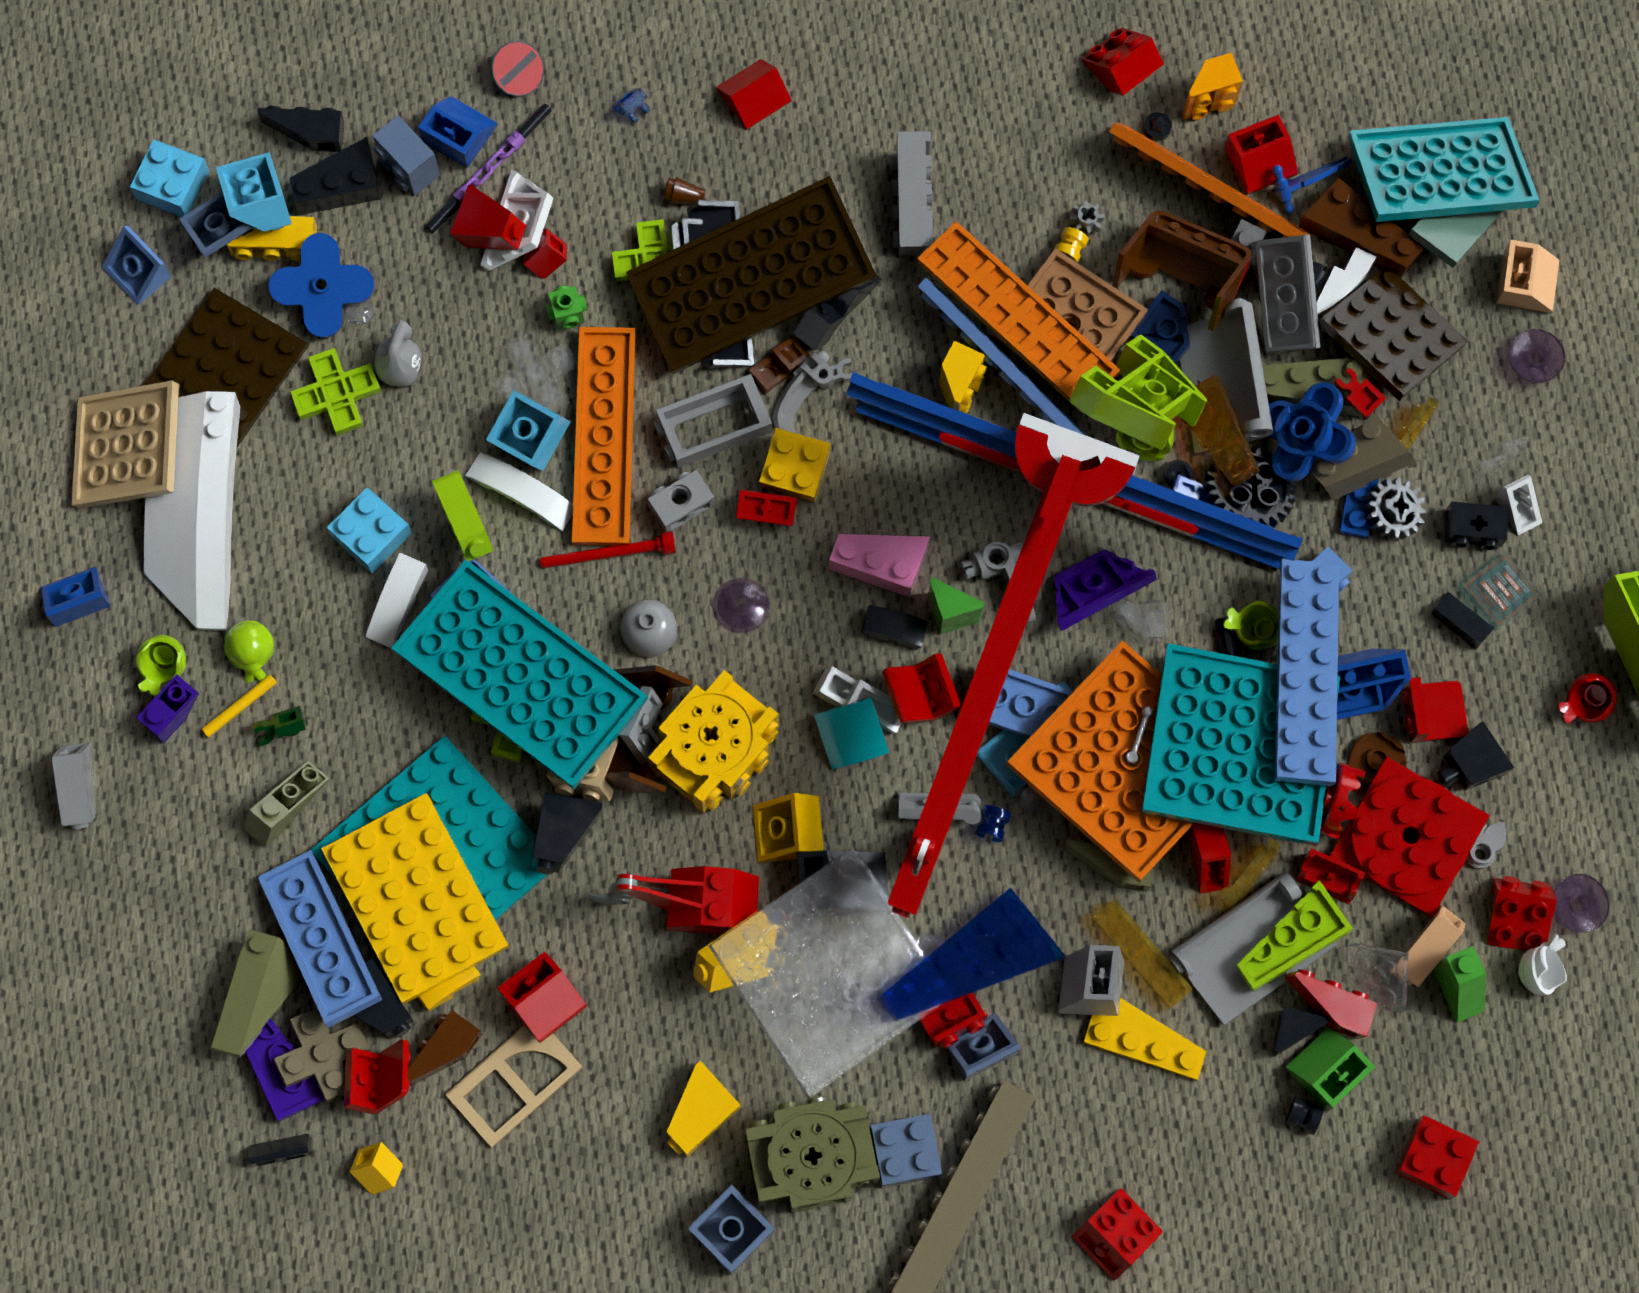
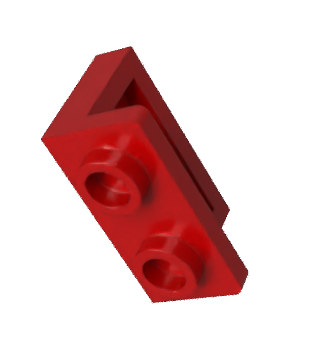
M971 988L918 1014V1019L934 1048L940 1045L943 1048L953 1045L959 1040L958 1036L967 1031L969 1034L978 1032L985 1027L984 1022L988 1018L986 1011L982 1010Z

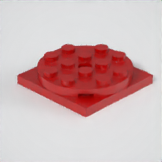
M1386 757L1357 806V817L1349 820L1330 857L1366 872L1364 879L1428 916L1433 917L1457 873L1463 867L1470 850L1490 815L1455 796L1442 785L1428 780ZM1405 828H1415L1418 832L1419 838L1416 843L1409 844L1404 841L1403 831Z

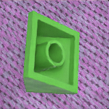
M934 577L930 581L928 600L940 635L980 622L985 605L984 602Z

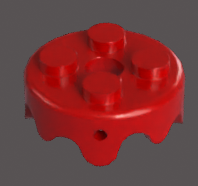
M1341 762L1336 764V783L1334 786H1326L1320 833L1339 839L1342 833L1340 822L1357 817L1358 809L1348 800V793L1350 791H1357L1361 785L1356 776L1364 777L1366 771Z

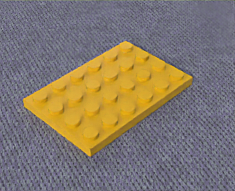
M427 793L321 848L403 1005L509 948L505 937Z

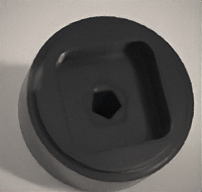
M1160 112L1152 113L1145 120L1144 133L1153 141H1162L1169 136L1172 123L1167 115Z
M1177 459L1166 465L1164 479L1172 487L1174 478L1177 475L1193 480L1194 472L1187 462Z

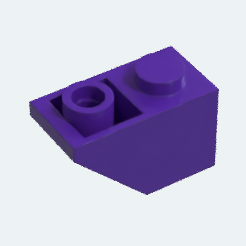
M176 674L136 718L161 742L165 743L187 719L199 693Z

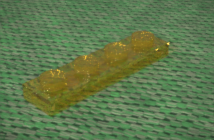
M1116 899L1092 918L1112 944L1120 946L1124 958L1169 1010L1192 992V987Z

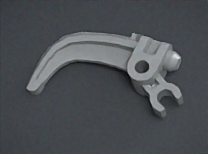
M824 350L817 353L813 352L793 372L794 377L778 399L772 417L775 428L796 433L794 417L802 403L817 387L830 389L835 382L842 380L850 381L852 373L844 374L842 371L844 367L853 365L851 358H844L837 365L829 366L827 364L829 355Z

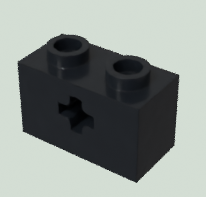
M1451 501L1446 509L1444 542H1452V546L1458 548H1466L1470 544L1481 545V549L1489 551L1497 550L1498 547H1502L1506 542L1508 507ZM1473 523H1476V524H1477V528H1478V529H1481V530H1480V531H1476V527H1475L1474 525H1472V524H1473Z

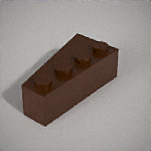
M1339 178L1303 215L1299 227L1320 237L1319 239L1329 244L1332 243L1344 249L1345 252L1351 255L1357 247L1376 256L1373 263L1374 266L1380 269L1386 267L1395 272L1400 278L1419 260L1424 250L1422 245L1392 221L1376 222L1370 203Z

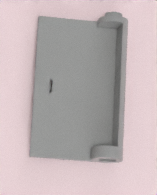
M1240 298L1230 301L1229 305L1224 308V317L1213 331L1208 330L1210 319L1187 325L1190 347L1180 359L1181 370L1207 399L1195 426L1190 425L1195 455L1261 439L1273 433L1253 305L1250 302H1246L1245 299Z
M1287 872L1277 876L1170 952L1172 959L1169 962L1173 969L1179 975L1183 973L1223 1026L1286 983V974L1295 972L1298 969L1304 970L1338 945L1337 942H1334L1255 992H1252L1236 968L1237 964L1273 930L1274 926L1301 899L1302 893L1299 886Z

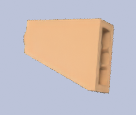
M1442 905L1396 964L1394 969L1398 971L1397 977L1409 986L1414 984L1419 987L1462 935L1466 923Z

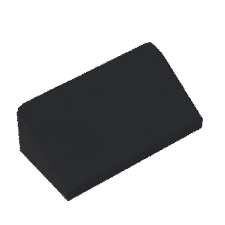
M1449 592L1431 613L1476 650L1494 629V627Z
M303 1134L250 1145L247 1158L248 1163L253 1167L311 1156L309 1134Z

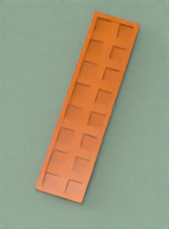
M1114 122L1109 130L1110 133L1115 135L1113 140L1126 148L1136 147L1139 149L1137 155L1149 162L1158 160L1163 163L1160 168L1173 176L1181 174L1187 177L1184 182L1197 190H1202L1204 187L1210 191L1208 195L1210 198L1221 204L1231 203L1234 205L1232 210L1242 217H1255L1258 219L1256 225L1268 232L1277 230L1282 233L1281 238L1309 234L1311 237V233L1129 126Z
M957 221L917 258V263L1068 401L1080 376L1095 365L1114 379L1119 375L1120 369Z

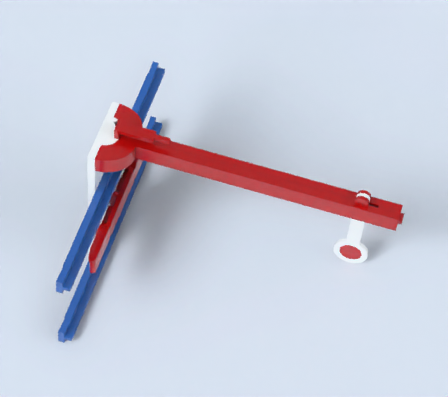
M853 372L846 395L852 399H859L856 411L861 415H868V417L875 420L878 419V421L881 420V422L888 423V425H894L918 436L921 435V437L924 436V438L931 439V441H937L945 446L1021 473L1033 488L1043 493L887 902L888 905L893 906L891 912L909 918L910 913L914 915L918 913L1072 504L1078 506L1104 504L1181 534L1197 538L1198 540L1201 539V541L1204 540V542L1211 543V545L1214 544L1225 550H1231V552L1238 553V555L1241 554V556L1251 558L1252 560H1258V562L1265 563V565L1268 564V566L1275 567V569H1279L1281 559L1295 560L1303 538L1274 530L1271 526L1138 478L1134 474L1139 455L1023 413L1018 430L1014 432L885 383H878ZM919 860L920 863L917 868V871L919 873L917 876L913 874V871L915 869L917 861Z

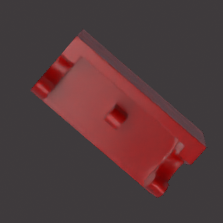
M740 490L736 519L793 526L798 500L796 497Z
M1311 848L1307 852L1295 880L1311 888L1320 880L1331 897L1350 904L1357 894L1356 890L1366 872Z

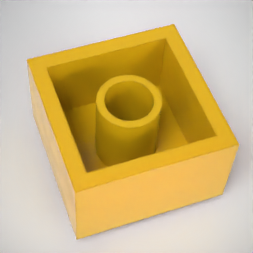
M775 428L759 481L760 486L816 502L831 453V443Z

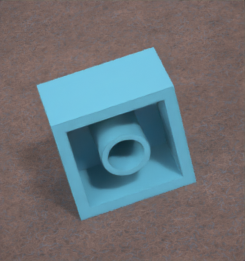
M153 139L130 185V189L136 200L183 217L191 211L210 171L204 158Z
M513 390L486 440L529 465L544 471L571 421Z
M368 487L327 526L330 536L371 574L412 534L409 524Z

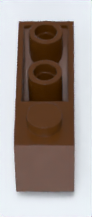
M453 1010L448 1015L442 1014L434 1025L435 1033L430 1039L425 1038L416 1050L418 1056L412 1064H408L410 1086L465 1059L483 1035L481 1030Z

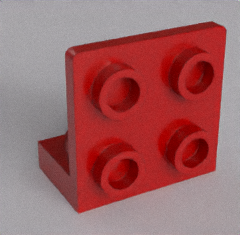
M1119 1189L1071 1237L1115 1281L1151 1246L1163 1231L1123 1189Z

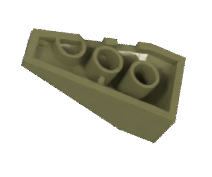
M249 930L238 958L211 1050L241 1058L263 1031L262 1028L273 1014L276 1015L282 1008V1003L299 987L303 975L289 944L279 937Z

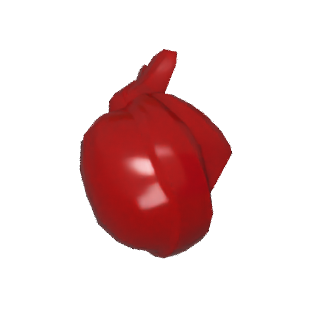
M1594 673L1583 674L1571 684L1566 701L1560 702L1557 705V710L1564 713L1562 718L1566 724L1571 723L1575 717L1583 722L1597 723L1607 719L1614 711L1617 703V691L1613 683L1605 676ZM1583 697L1585 698V701H1586L1589 705L1593 706L1592 709L1586 708V707L1583 705V703H1582V698H1583Z

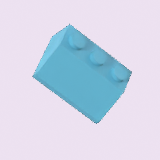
M270 152L216 167L230 217L264 232L278 230L292 224Z

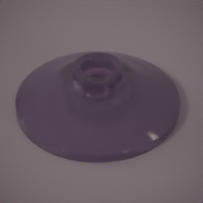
M1531 329L1520 333L1513 340L1509 348L1508 356L1512 369L1519 377L1529 382H1548L1561 372L1565 364V351L1561 342L1553 334L1544 330ZM1530 356H1537L1540 362H1532L1530 360Z
M736 578L725 582L717 590L713 598L712 607L714 616L722 627L734 633H748L756 630L765 622L770 610V601L765 589L760 584L751 579ZM744 599L747 603L744 607H738L736 601Z
M1573 874L1565 877L1557 884L1554 890V894L1557 897L1554 913L1566 928L1574 932L1586 933L1596 930L1605 922L1609 913V898L1604 887L1596 879L1585 874ZM1574 900H1578L1580 902V910H1577L1574 907Z

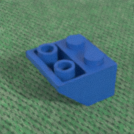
M450 96L432 106L418 126L420 138L425 144L468 168L498 126V123Z

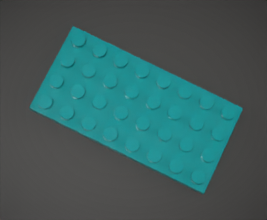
M468 560L462 563L391 647L392 651L573 789L577 787L648 700V695Z

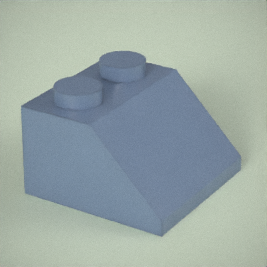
M220 192L180 218V221L205 258L253 228L251 225L229 216L223 192Z

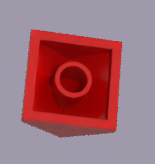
M762 59L716 87V90L746 130L792 102L777 68Z

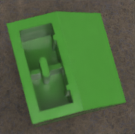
M1327 1027L1285 1068L1328 1112L1376 1066L1353 1043Z

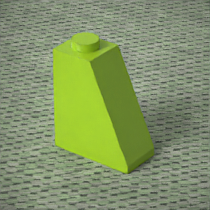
M459 470L433 480L432 483L443 511L465 559L471 561L493 552L494 550Z

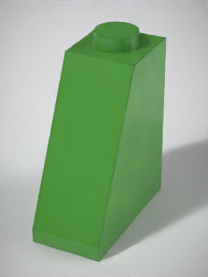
M1474 946L1445 957L1435 966L1433 972L1456 1022L1458 1023L1483 1013L1485 1010L1486 972Z

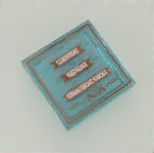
M1506 552L1460 586L1496 631L1542 597L1541 593Z

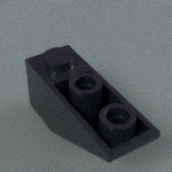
M268 106L266 108H258L257 112L261 123L313 151L339 152L342 150L344 119L341 111L333 108L309 110L306 107L282 109L278 106Z

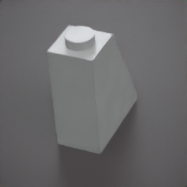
M91 742L64 745L51 757L62 826L71 825V829H81L88 827L89 823H92L96 818Z

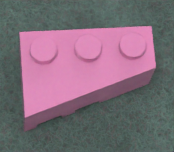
M839 534L829 559V570L910 598L929 546L930 537Z

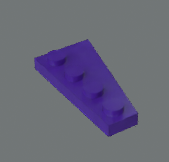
M270 1018L262 1028L263 1031L245 1051V1054L278 1123L325 1100L314 1076L285 1088L274 1063V1058L295 1050V1047L288 1042Z

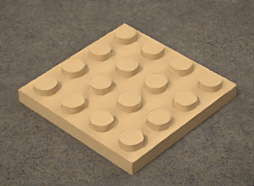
M166 381L78 397L72 506L79 509L174 493L178 383Z

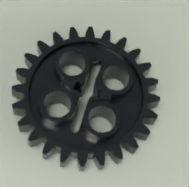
M1237 446L1232 453L1229 450H1225L1223 456L1218 455L1214 463H1211L1204 479L1207 482L1204 491L1209 492L1206 500L1215 501L1214 506L1262 524L1270 525L1273 528L1277 526L1279 521L1283 523L1293 509V504L1297 498L1294 496L1297 487L1291 485L1292 482L1283 480L1274 472L1272 460H1270V452L1262 456L1261 448L1252 453L1249 446H1246L1244 452H1241Z

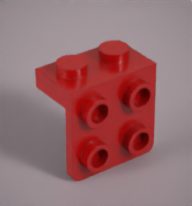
M942 653L933 654L915 666L887 667L882 671L885 686L894 705V711L902 723L935 721L962 707Z
M1415 677L1405 684L1401 690V701L1406 707L1405 727L1407 733H1410L1411 743L1463 738L1468 734L1462 686L1459 681L1422 684L1421 677Z
M1503 876L1502 879L1493 877L1491 890L1495 897L1487 934L1488 943L1493 946L1527 951L1541 946L1543 942H1548L1557 903V897L1553 888L1542 881L1526 883L1520 882L1519 879L1511 876Z
M400 1039L379 1054L353 1047L346 1051L344 1108L376 1115L406 1096L410 1086L408 1079L410 1051L407 1040Z

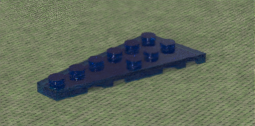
M1009 888L877 997V999L896 1022L1066 958V956L1012 888Z

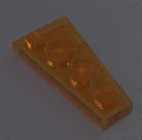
M1213 374L1196 385V388L1204 395L1207 402L1195 426H1191L1183 419L1181 420L1195 434L1201 446L1206 448L1212 456V460L1230 483L1237 486L1259 473L1260 470L1219 376Z

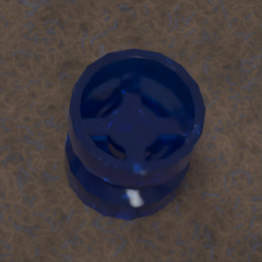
M984 805L981 814L983 820L978 824L975 834L984 839L985 835L989 834L993 836L992 841L1002 843L1005 836L1004 827L1009 823L1012 814L994 805Z

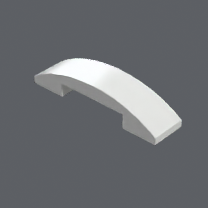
M480 452L465 477L488 490L492 489L537 514L538 518L561 531L564 530L573 516V504L566 498L528 474Z

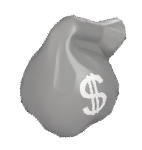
M400 320L398 324L390 328L392 337L384 339L379 344L374 364L376 375L383 383L391 386L407 387L417 380L422 354L419 346L409 339L412 335V328L408 323Z

